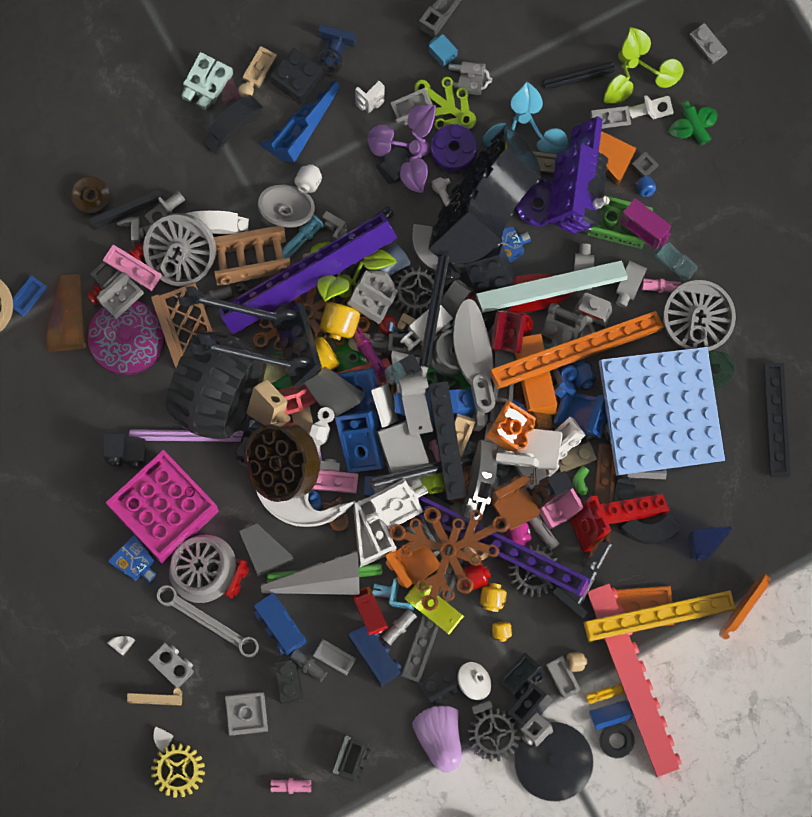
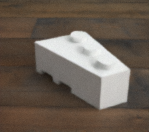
M370 497L355 503L353 507L359 568L384 558L391 551H396V546L390 537L385 522L379 518L369 524L366 516L376 511Z

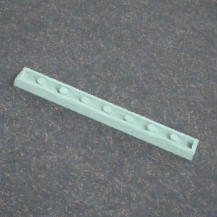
M617 261L477 293L476 299L481 312L484 313L627 280L628 275L622 261Z

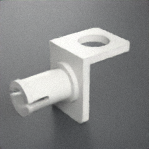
M644 96L645 103L629 107L632 119L646 114L650 115L652 119L673 114L669 96L652 101L648 96ZM661 102H665L668 105L667 110L664 112H659L657 109L658 104Z

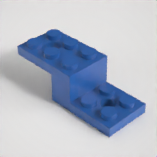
M374 368L341 372L337 375L355 387L357 385L361 386L366 395L358 405L335 417L348 473L382 469L385 465L376 429L382 425L371 391L373 388L378 387ZM359 447L364 448L365 456L360 454Z

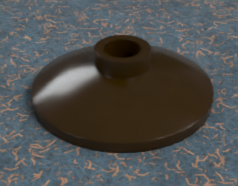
M85 177L74 185L71 193L72 201L80 211L96 213L107 205L109 189L101 179ZM90 194H93L95 197L94 199L90 200L88 199V196Z

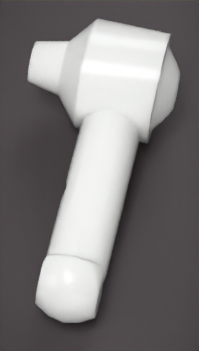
M439 177L432 181V188L437 194H440L447 207L450 199L446 189L447 185L451 182L449 178L443 179Z

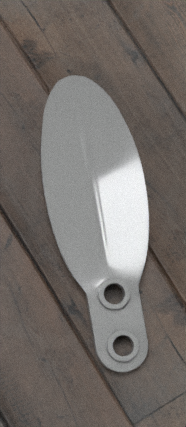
M467 299L461 303L455 316L453 328L454 351L459 368L471 386L476 409L482 413H488L495 406V397L489 374L490 370L493 369L492 350L482 314L477 304L473 300Z

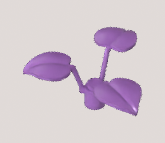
M418 105L410 110L407 123L413 129L412 134L418 139L413 140L410 144L393 141L394 131L387 125L375 126L368 134L369 147L377 156H385L389 153L391 144L409 147L410 152L415 156L410 158V162L402 165L400 176L405 186L415 192L423 193L424 184L427 179V164L419 158L428 155L431 148L430 144L421 137L426 136L432 128L435 117V105Z

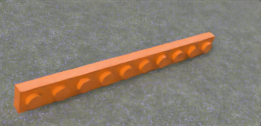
M654 311L493 368L489 374L496 388L500 389L663 330L664 325L657 312Z

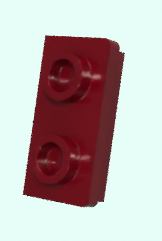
M497 311L494 320L495 325L491 339V349L521 354L526 315L510 311Z

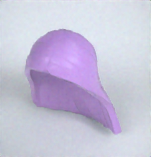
M434 706L419 713L412 722L419 742L431 762L442 772L455 770L460 765L462 759L458 710L449 706Z

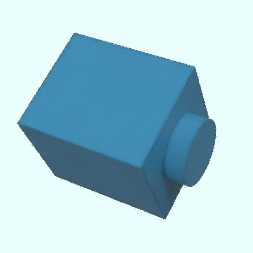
M442 34L439 38L435 37L430 41L428 52L444 68L457 57L458 50Z

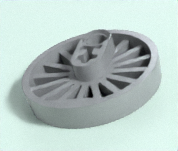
M176 213L159 219L150 227L144 239L143 252L147 265L162 274L160 280L175 286H186L199 281L210 270L215 260L216 244L210 229L200 219L189 214ZM168 221L172 234L162 222ZM175 223L179 224V231H178V232H177ZM158 227L167 238L154 232L155 229ZM191 232L195 233L189 240H187ZM198 236H201L202 238L206 239L190 244ZM153 237L164 244L151 243V239ZM209 244L210 250L197 249L194 247ZM151 248L168 251L152 255ZM196 254L210 255L209 261ZM165 256L163 262L157 266L154 259ZM195 261L206 266L205 270L202 271ZM168 262L174 264L175 270L169 268ZM182 265L185 270L187 279H181ZM189 265L199 276L193 278Z
M693 280L680 285L671 293L664 306L663 324L669 338L684 350L695 349L697 344L703 342L704 347L708 348V351L714 350L726 342L735 326L736 313L730 296L723 288L710 281ZM678 293L687 306L673 299V297ZM685 293H690L692 303L685 295ZM696 294L699 295V301H698V302H697ZM704 296H708L707 300L703 305ZM713 297L720 298L707 308ZM722 301H725L727 308L710 312ZM670 303L685 312L669 310ZM729 311V319L711 316ZM699 312L700 316H703L701 320H699V318L696 316V314ZM668 314L683 316L687 318H682L669 322ZM689 321L676 332H672L670 325ZM711 321L729 324L727 331ZM688 327V332L681 342L676 336ZM710 327L723 334V338L719 340ZM694 330L700 332V340L693 337ZM707 333L715 342V345L709 347ZM687 340L692 344V347L685 344Z

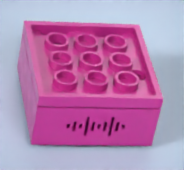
M164 450L106 502L109 509L161 564L166 562L183 542L194 536L219 512L217 505Z

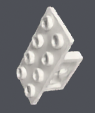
M488 423L486 427L484 441L494 443L493 441L486 439V435L488 434L490 428L493 425ZM533 429L526 435L528 439L527 446L524 449H518L516 454L498 445L497 464L556 471L558 469L563 434L557 431Z

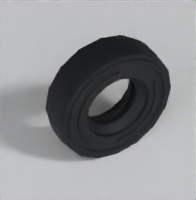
M621 723L605 727L599 738L600 747L603 752L615 759L629 755L635 744L632 730ZM619 733L624 737L625 743L621 748L611 746L610 737L612 734Z

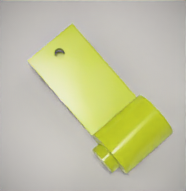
M416 582L404 599L446 633L450 634L463 618V615L439 596H437L439 605L435 610L428 611L424 609L422 599L430 594L432 586L427 591L422 592L417 589ZM422 582L420 584V588L424 589L426 587V583ZM429 600V607L434 605V600Z

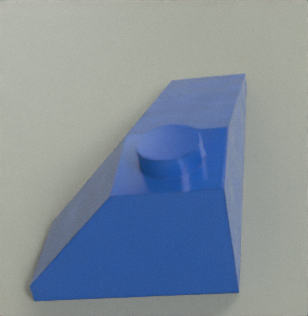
M449 390L454 419L457 414L473 418L475 404L472 390ZM425 391L431 425H434L429 391ZM394 393L395 413L405 416L401 393Z

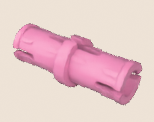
M643 278L641 284L643 287L641 289L658 291L661 294L663 292L672 293L681 285V282L665 281L662 278L660 280Z
M289 778V780L271 779V792H289V794H293V792H311V780H294L293 778Z

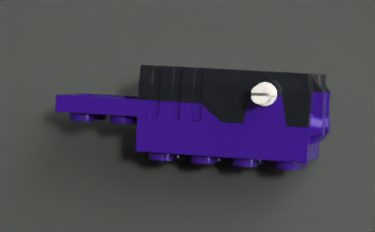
M598 116L572 127L569 149L558 153L555 159L548 221L574 235L580 232L588 234L592 227L600 224L602 206L610 202L609 198L604 196L606 164H608L609 158L599 152L603 119Z

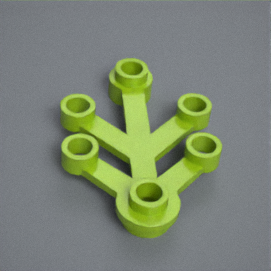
M445 77L442 80L447 101L431 90L430 84L425 80H419L415 84V91H418L419 86L424 84L429 97L442 106L435 109V116L451 113L457 117L449 120L437 119L435 127L438 130L440 129L438 127L439 121H443L444 126L459 124L468 129L475 126L476 116L473 112L469 111L468 91L465 88L457 90V97L461 100L462 111L455 107L454 82L450 77ZM446 80L451 81L449 86H445ZM462 90L466 92V95L464 97H460L459 95L460 91ZM466 116L470 118V121L468 123H464L463 121L464 117Z

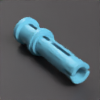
M313 215L311 220L304 226H301L300 232L282 249L284 259L290 258L307 240H312L314 238L313 235L320 228L325 227L317 216Z

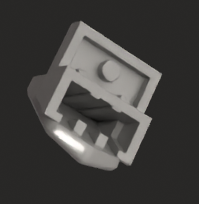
M366 270L357 282L347 305L358 310L366 318L380 324L398 290L395 289V285L387 272Z

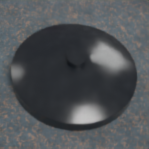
M549 722L553 732L537 747L534 744L529 746L521 739L515 752L514 765L516 775L526 791L538 799L558 802L574 797L587 785L593 771V754L588 741L577 729L564 723Z

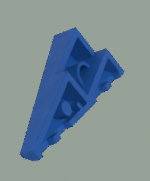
M332 81L327 91L324 93L320 91L317 94L318 98L313 103L307 102L286 120L287 123L280 131L277 129L273 131L274 136L268 141L263 140L260 145L282 161L295 162L340 89L339 83Z

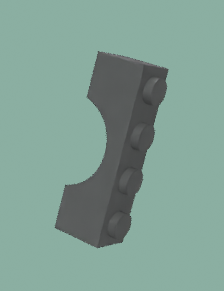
M437 0L432 6H429L419 20V29L435 38L461 0Z

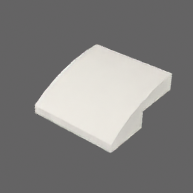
M385 383L380 385V387L373 388L371 391L382 428L397 422L399 418L398 414L395 413V404L389 384Z

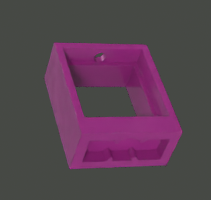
M634 198L622 214L620 224L654 250H657L659 246L663 248L669 240L671 225L636 198Z

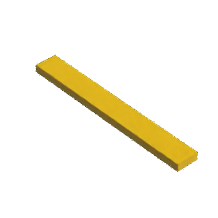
M730 590L584 622L588 642L733 611L736 608Z

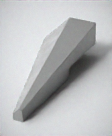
M352 551L351 554L343 557H335L334 560L326 563L321 562L286 577H279L277 580L267 584L262 583L261 592L360 595L358 551Z

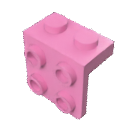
M572 489L557 502L539 510L548 529H552L571 519L583 509V505L574 489Z

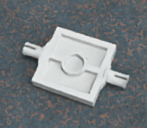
M404 478L370 496L376 511L366 516V519L370 524L380 518L390 530L393 525H399L423 512L418 498L428 493L425 486L414 491L409 487Z

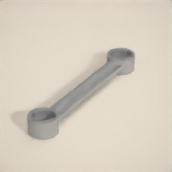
M166 585L158 590L157 599L163 606H173L238 647L244 657L252 658L257 655L259 645L254 638H244L180 598L173 587ZM172 590L174 593L173 600L171 602H163L160 599V593L163 594L165 591L171 592ZM254 642L256 649L251 654H245L242 650V644Z

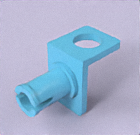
M394 578L391 587L374 584V596L389 598V604L392 607L414 610L412 604L396 602L399 590V582L396 578Z

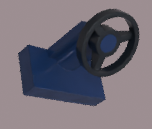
M320 24L318 37L327 41L324 50L317 56L316 64L319 67L323 64L328 67L333 66L336 69L335 71L328 72L323 69V73L328 75L335 74L342 67V54L345 45L355 46L356 34ZM323 53L321 58L322 61L319 62V56Z

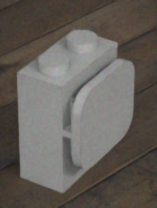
M406 420L376 430L389 474L429 464L420 434L410 436Z

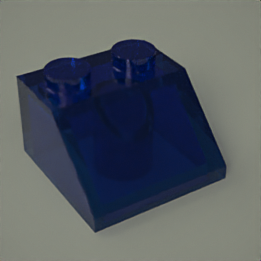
M731 526L692 530L688 535L690 558H696V561L708 560L731 532Z

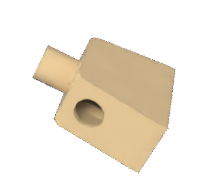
M268 380L253 388L246 414L265 426L290 421L291 419L285 413L287 400Z

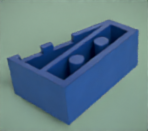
M274 593L254 605L256 609L253 612L259 622L264 621L267 626L264 628L270 638L275 637L278 642L275 645L281 654L285 652L289 656L296 649L307 643L305 636L301 634L297 625L290 618Z

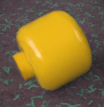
M509 622L493 623V638L498 639L499 642H504L507 638H510L512 636L511 624Z

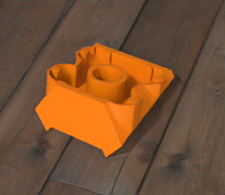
M506 401L486 435V439L516 454L518 449H524L527 446L528 439L526 435L534 429L536 418L511 401Z

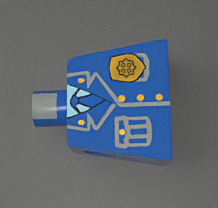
M514 227L504 228L501 244L504 246L510 263L523 255L524 248L522 245L531 241L527 231L517 235Z
M135 535L108 561L114 568L134 581H137L142 576L150 583L157 575L150 568L154 560Z

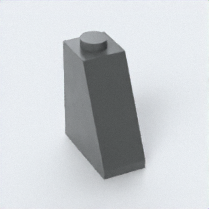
M327 367L318 370L304 383L322 408L328 407L334 411V418L358 405L366 396L364 392Z
M249 523L242 527L243 530L239 531L258 576L294 562L292 555L258 524L253 525V523Z

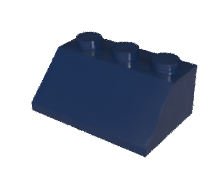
M363 626L348 634L349 641L382 688L400 676L401 672L399 670L402 668L396 659H391L389 656L390 649L385 642L381 644L378 639L380 635H369L366 627Z

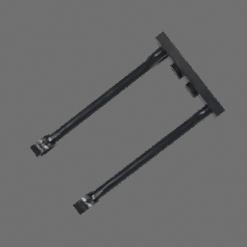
M193 286L186 287L189 297L177 295L181 306L188 307L201 303L271 320L272 326L277 329L285 360L219 345L206 334L198 335L202 345L190 343L191 350L196 355L214 351L284 367L286 374L290 375L293 387L300 388L322 367L304 304L297 303L291 310L272 313L206 297L203 295V292L198 291Z

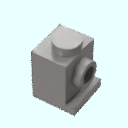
M536 713L521 728L522 739L529 746L534 744L537 747L553 732L552 726Z

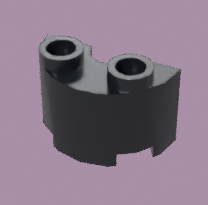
M402 146L401 149L396 147L384 156L385 160L377 163L376 168L388 184L396 183L401 180L400 170L402 165L410 162V158L413 155L405 146Z

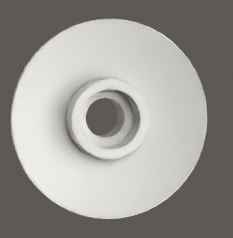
M468 662L460 667L458 683L463 693L474 700H481L487 697L491 690V680L487 671L475 662Z

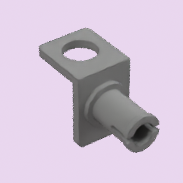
M179 191L166 201L158 197L159 205L145 214V217L150 224L155 223L152 220L154 213L159 212L163 217L171 215L172 210L184 202L185 199Z

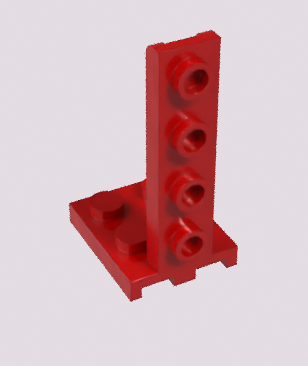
M663 494L600 504L598 497L592 496L583 504V509L574 515L570 521L582 551L587 552L611 531L609 524L664 515L670 510Z

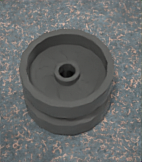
M453 329L445 331L434 341L430 360L436 372L448 377L458 376L462 373L454 351Z

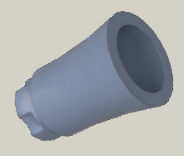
M394 243L387 253L394 257L397 263L381 269H367V271H383L391 276L409 266L410 261L400 246Z

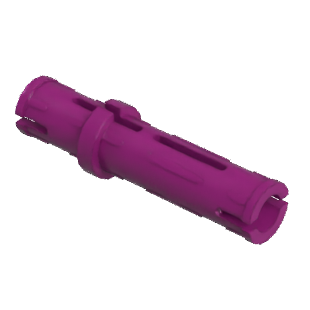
M357 327V331H355L352 337L357 344V349L363 353L370 366L374 368L375 374L377 376H380V373L383 375L387 370L371 346L370 339L366 338L362 329Z

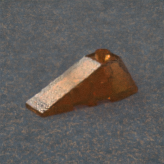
M80 274L60 276L46 331L48 352L86 348Z

